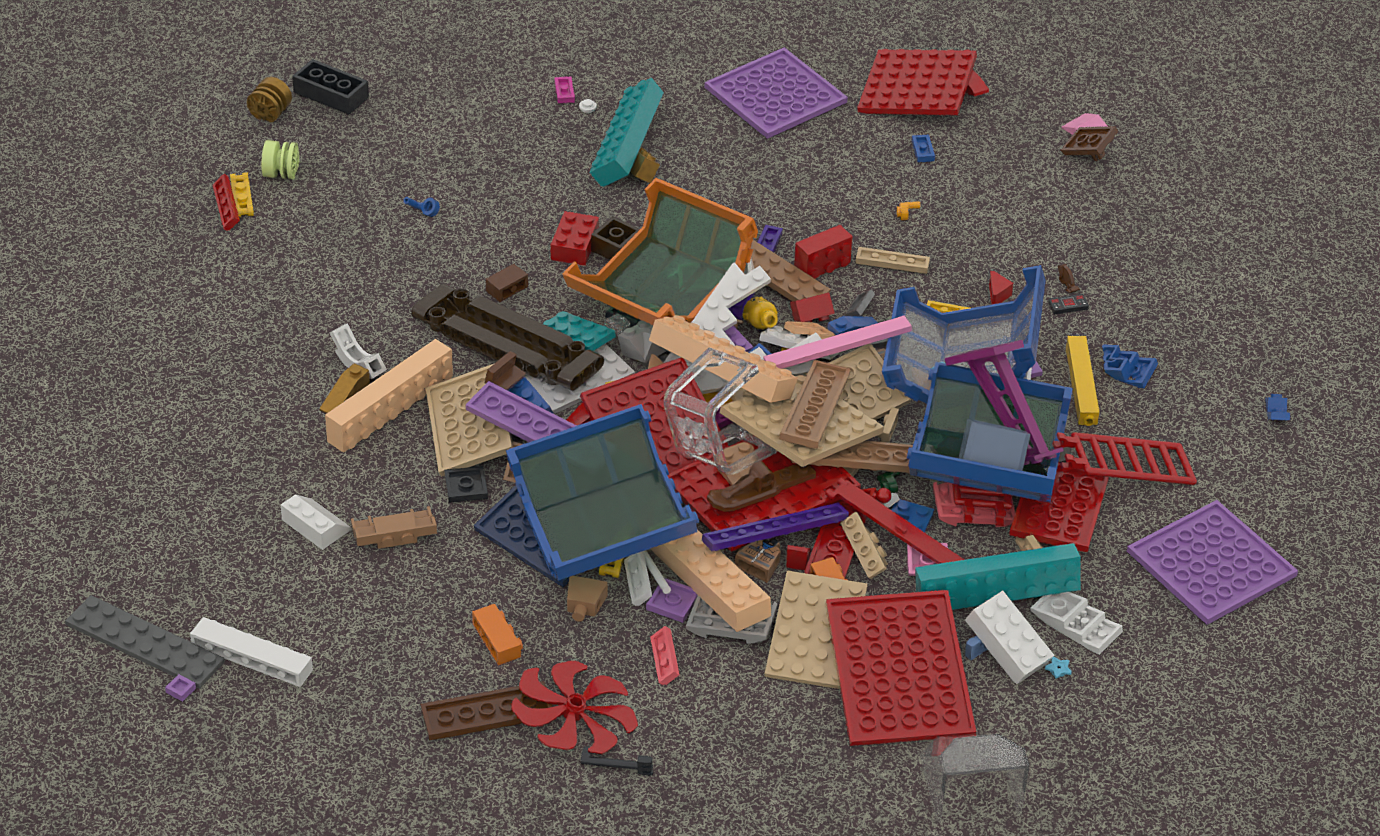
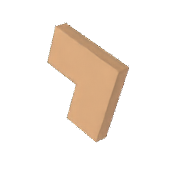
M787 321L784 326L785 329L793 334L812 335L817 333L821 339L836 336L833 332L814 322Z

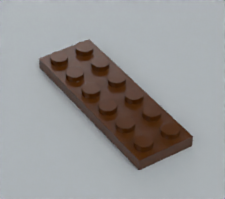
M545 681L540 682L544 687H546ZM519 686L422 703L420 705L428 738L431 741L522 724L511 710L514 698H517L526 707L534 709L550 708L552 704L534 700L524 695L520 691Z

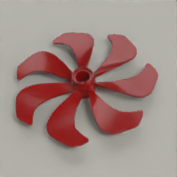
M575 660L562 662L554 665L551 671L555 684L564 695L562 696L544 687L538 680L539 668H531L525 670L519 682L520 691L534 700L559 706L534 709L526 707L517 698H514L511 710L522 723L531 727L543 726L564 715L566 721L557 733L553 735H537L538 739L545 746L563 750H570L576 746V721L583 718L594 737V743L588 748V752L604 754L617 744V737L586 715L584 711L597 712L617 720L623 725L627 733L633 732L638 726L635 712L625 705L586 706V701L605 693H617L627 696L628 691L623 683L609 676L600 675L589 683L583 695L575 693L573 678L575 674L587 670L588 666Z

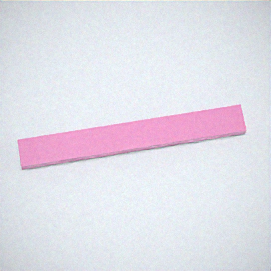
M901 316L763 356L764 361L773 362L776 364V367L784 369L911 332L912 326L905 316Z

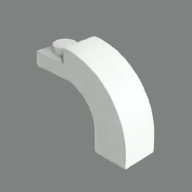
M348 323L330 332L338 348L335 352L346 367L349 368L355 363L368 369L370 379L387 370L379 353L371 355L360 347Z

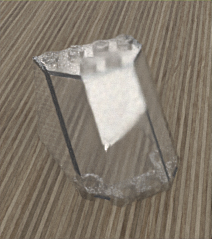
M974 733L936 737L920 754L936 822H941L947 776L1005 770L1017 815L1022 814L1029 761L1025 748L1000 734Z

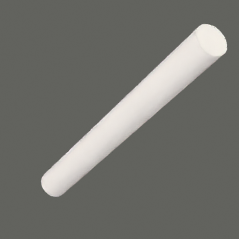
M646 550L642 551L644 552L646 566L662 591L668 594L671 591L670 586Z

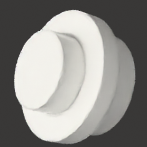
M586 99L580 102L579 108L584 113H592L596 109V103Z

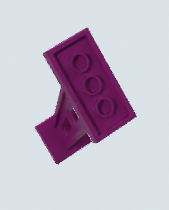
M1023 340L972 350L944 358L946 366L961 362L968 363L1005 427L1021 430L1018 424H1023L1026 432L1030 434V441L1033 445L1032 448L1028 443L1024 465L1030 464V462L1031 464L1042 462L1044 457L1045 460L1057 457L1056 453L1064 451L1063 447L1048 450L1005 355V352L1023 348ZM986 362H992L995 365L1005 386L1004 390L997 388L985 366ZM1003 394L1009 395L1019 419L1014 418L1003 399Z

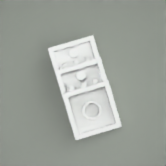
M1071 592L1042 596L1030 608L1031 612L1047 625L1099 655L1123 632L1122 625L1105 619V612L1088 606L1086 598Z

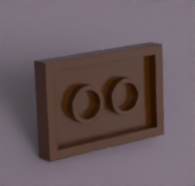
M1116 126L1079 127L1062 147L1061 152L1064 155H1091L1094 161H1098V158L1100 160L1105 156L1104 150L1106 146L1113 141L1119 131Z

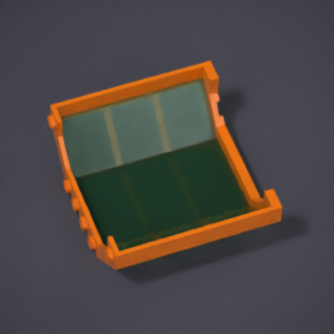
M655 178L644 189L649 205L643 227L596 275L581 274L576 262H573L562 275L568 287L651 325H654L655 319L674 317V315L685 318L684 321L691 323L734 262L744 273L746 263H750L753 252L751 244L753 238H757L758 229L752 217Z

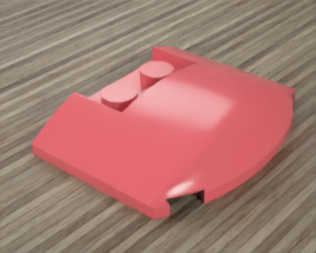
M934 482L933 491L939 519L953 526H957V523H964V508L954 503L952 483L945 482L937 485V482ZM961 494V498L1004 501V497ZM1014 505L1012 509L1006 510L1004 526H996L994 508L974 507L975 512L972 514V524H992L995 527L1011 525L1015 515Z

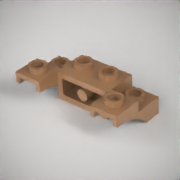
M430 506L424 511L414 512L413 509H410V512L376 517L373 518V523L371 516H368L367 520L354 521V518L351 519L357 546L377 543V547L380 549L417 543V537L437 534V525Z

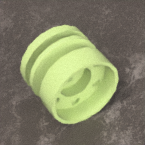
M266 140L262 152L263 176L276 178L280 170L281 178L286 179L288 175L289 179H295V174L299 167L298 144L292 142L289 146L288 142H284L281 149L278 141Z

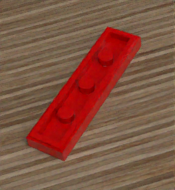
M223 174L213 184V189L223 229L229 231L240 219L229 176Z

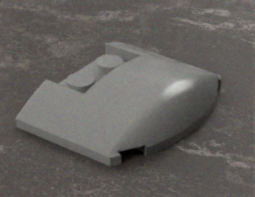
M697 595L686 624V629L704 638H707L708 635L744 639L747 644L760 642L767 638L778 603L774 601L773 605L771 604V617L736 632Z

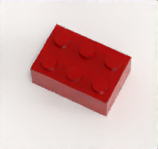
M564 211L550 244L551 260L566 263L576 262L577 265L586 266L591 254V234L599 228V217Z
M841 225L796 242L794 266L814 279L822 274L831 273L839 267L847 266L851 263L853 236Z

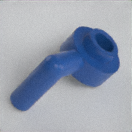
M405 197L403 200L405 204L421 209L423 214L430 217L435 216L440 209L439 202L433 198H427L423 203L409 197Z

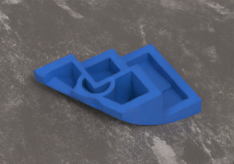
M1103 344L1105 373L1116 380L1144 389L1158 365L1157 359L1139 357L1138 352L1121 351L1119 345Z

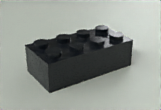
M311 59L292 76L294 93L348 115L369 98L367 80Z

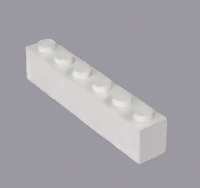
M203 617L190 633L192 643L220 655L224 659L301 687L313 671L312 657L258 638L252 634L239 631L233 627L223 625L215 620Z

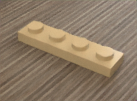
M864 247L858 248L856 264L927 274L930 257Z

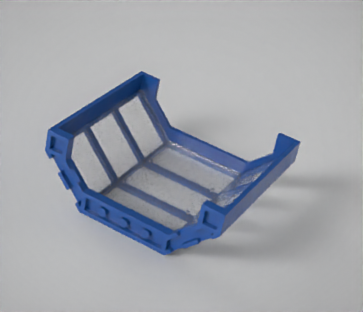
M1041 265L1023 268L1022 271L1027 284L1017 298L1011 302L942 313L920 302L915 287L897 290L892 319L905 316L912 326V331L890 337L887 340L882 374L887 387L893 390L896 388L904 392L905 396L927 404L931 381L928 380L930 368L935 366V362L945 363L944 358L1018 340H1023L1024 347L1005 352V355L1015 377L1024 379L1027 371L1036 363L1046 282ZM967 362L952 364L970 368ZM992 362L985 363L988 372L998 374ZM939 382L934 410L972 404L975 389ZM981 390L978 403L989 402L984 390ZM1003 394V399L1009 398V395Z

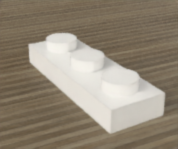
M644 552L630 555L624 560L631 601L635 606H640L652 597Z

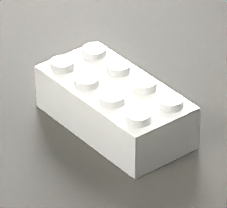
M1001 591L975 608L965 619L967 624L1016 684L1041 669L1054 656L1004 591Z

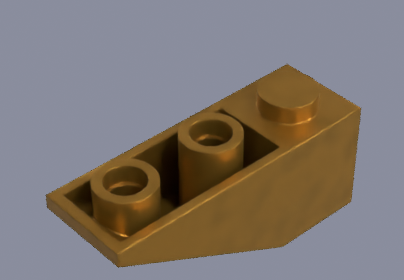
M640 147L631 168V173L651 183L660 164L655 161L656 158L647 152L646 149Z

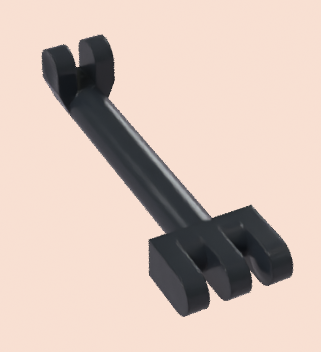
M588 746L582 750L580 763L583 765L638 770V775L652 776L654 774L653 759L650 756L638 755L637 761L592 757V754L588 752V748H590Z

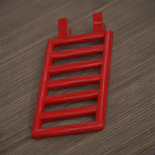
M946 428L947 431L962 434L965 432V428ZM946 437L948 456L959 458L960 451H957L955 447L961 446L963 440ZM961 478V480H966V481H971V482H976V483H981V484H988V483H983V482H978V481H973V480H968V479H963V478ZM952 484L954 503L964 508V523H972V514L975 512L974 507L994 508L996 526H1004L1006 510L1012 509L1013 506L1011 495ZM961 494L1004 497V501L961 498Z
M1057 432L1056 436L1059 441H1053L1052 443L1054 449L1062 447L1075 448L1079 457L1074 458L1071 454H1065L1066 463L1061 462L1060 464L1063 471L1083 469L1085 474L1186 485H1195L1197 483L1181 443L1073 432L1071 437ZM1081 441L1090 442L1099 468L1090 467ZM1098 442L1107 443L1117 470L1108 469ZM1115 444L1125 446L1134 471H1126ZM1133 446L1142 447L1152 473L1143 472ZM1150 448L1159 449L1169 475L1160 473ZM1168 450H1176L1187 477L1178 476Z

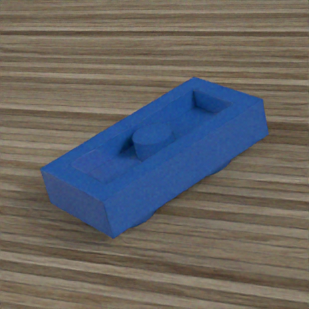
M912 135L911 142L917 162L935 161V154L929 135Z

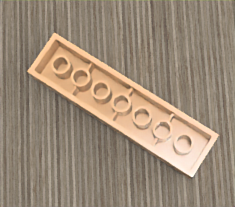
M674 315V317L655 319L649 341L770 403L791 399L798 377L792 375L791 371L776 367L775 363L760 359L759 355L748 353L745 351V348L737 345L734 346L730 344L729 340L718 338L715 336V333L702 330L695 323L684 321L685 318Z
M437 339L433 340L325 415L327 442L343 453L348 449L354 448L359 441L367 439L376 429H381L386 422L394 420L399 413L408 410L416 401H421L427 394V387L451 379L453 376L452 349Z
M676 517L647 529V533L677 523ZM699 531L650 548L656 556L691 587L736 632L771 617L770 596L720 550L711 551L702 542V533Z

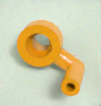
M920 202L900 203L896 207L897 217H900L901 220H908V209L920 208Z

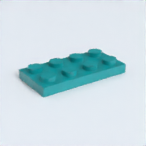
M565 311L559 312L556 316L543 323L570 336L573 341L583 342L585 344V351H594L616 337L615 330Z

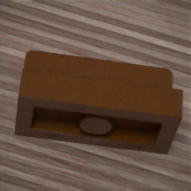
M509 351L488 368L484 383L486 384L490 381L508 391L523 379L526 373L514 365L517 354Z

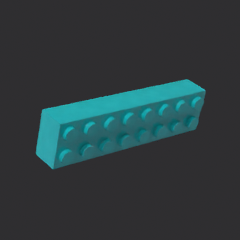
M652 78L642 80L636 86H630L624 91L623 98L619 102V107L615 111V116L610 122L611 125L606 131V136L601 142L602 145L589 172L600 186H607L630 173L664 93Z
M1072 543L915 567L916 592L948 590L951 607L954 610L980 606L1001 591H1004L1011 601L1081 590V557L1075 544Z

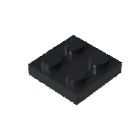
M483 466L444 470L449 503L488 499Z

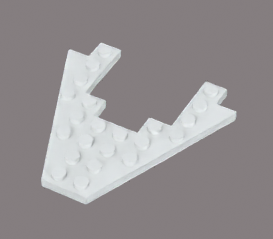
M734 262L691 323L699 325L702 330L715 333V336L718 338L729 340L730 344L735 346L724 332L737 324V319L728 308L771 283V278L761 266L744 274ZM814 333L792 348L822 339L817 333ZM760 347L750 352L759 355L762 360H764L763 356H767ZM671 352L664 363L681 357ZM684 359L702 394L727 390L728 383L731 382ZM814 360L784 369L791 371L792 375L796 377L799 375L806 376Z

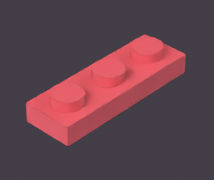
M664 626L650 638L658 681L662 685H667L680 674L671 629Z

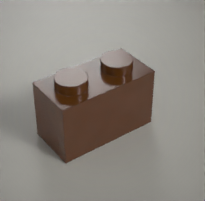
M515 264L486 278V292L499 302L528 287V274Z

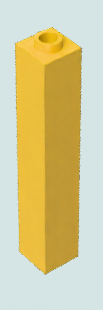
M1067 336L1066 353L1078 425H1098L1099 407L1086 336Z

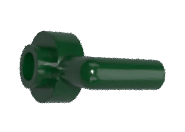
M888 471L877 476L881 488H887L891 493L898 492V485L894 477L899 476V472Z

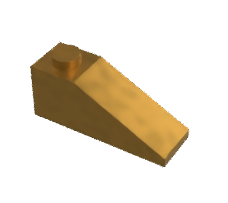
M353 363L341 374L319 410L327 414L370 384L369 370Z

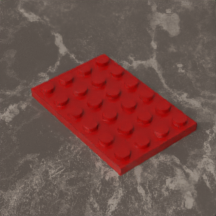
M1043 459L1042 462L1031 464L1029 472L1045 475L1048 460ZM1058 463L1050 503L1020 497L1009 535L1024 539L1027 536L1033 535L1037 542L1056 546L1074 543L1078 551L1088 553L1109 477L1087 475L1083 469L1063 471L1060 466L1061 463ZM1022 491V492H1026V493H1031V494L1040 495V494H1038V493H1033V492H1028V491Z

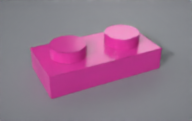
M554 77L557 102H575L572 78Z

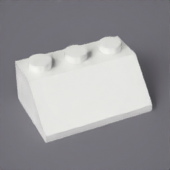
M294 495L281 504L282 521L322 550L352 530L349 525L311 498Z

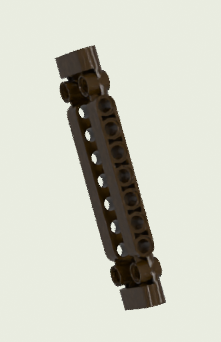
M441 284L415 303L411 311V315L414 318L429 324L431 330L435 332L441 331L445 337L497 361L509 351L517 354L514 364L516 367L533 378H538L539 376L545 378V382L548 385H560L574 391L596 374L604 364V357L591 350L585 351V344L583 342L573 341L570 336L482 296H476L474 299H471L467 289H455L446 284Z

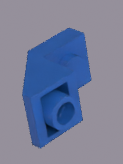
M1271 394V397L1265 398L1268 420H1290V413L1287 412V398H1282V394Z

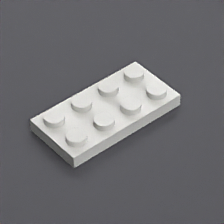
M774 326L763 331L760 334L759 340L790 349L811 335L806 337L801 334H793L792 332L784 331L783 327ZM835 353L821 358L831 360L839 353Z

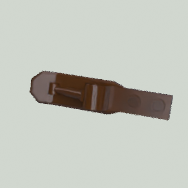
M758 461L750 467L749 477L738 484L724 489L710 490L707 495V501L712 507L723 512L735 511L774 497L784 489L816 478V471L809 464L804 467L795 464L771 472L762 461Z

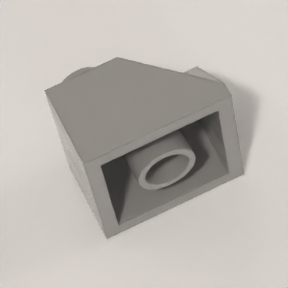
M642 320L637 325L627 328L623 333L617 335L622 354L643 363L650 361L651 354L659 356L668 350L649 341L653 325Z

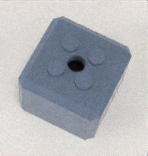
M967 418L959 459L1022 471L1030 434L1023 430Z

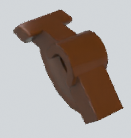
M1067 264L1058 265L1059 281L1068 287L1065 290L1068 293L1080 290L1075 285L1073 274Z

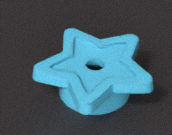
M1053 657L1051 664L1045 666V669L1050 671L1055 678L1062 677L1065 674L1071 675V670L1068 668L1069 660L1060 661Z

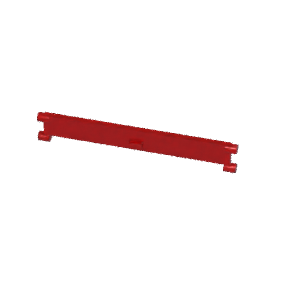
M843 478L838 480L837 484L839 487L833 491L829 488L825 493L832 500H835L838 496L936 564L964 560Z

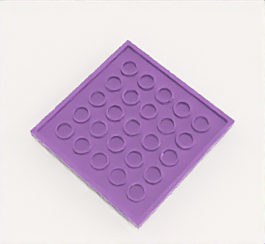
M786 48L779 49L705 82V88L767 139L847 103L848 98Z
M1218 500L1127 547V552L1206 625L1295 578L1298 573L1296 568Z

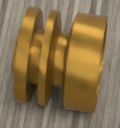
M266 77L247 97V108L255 118L272 123L291 104L292 92L282 80L275 77Z

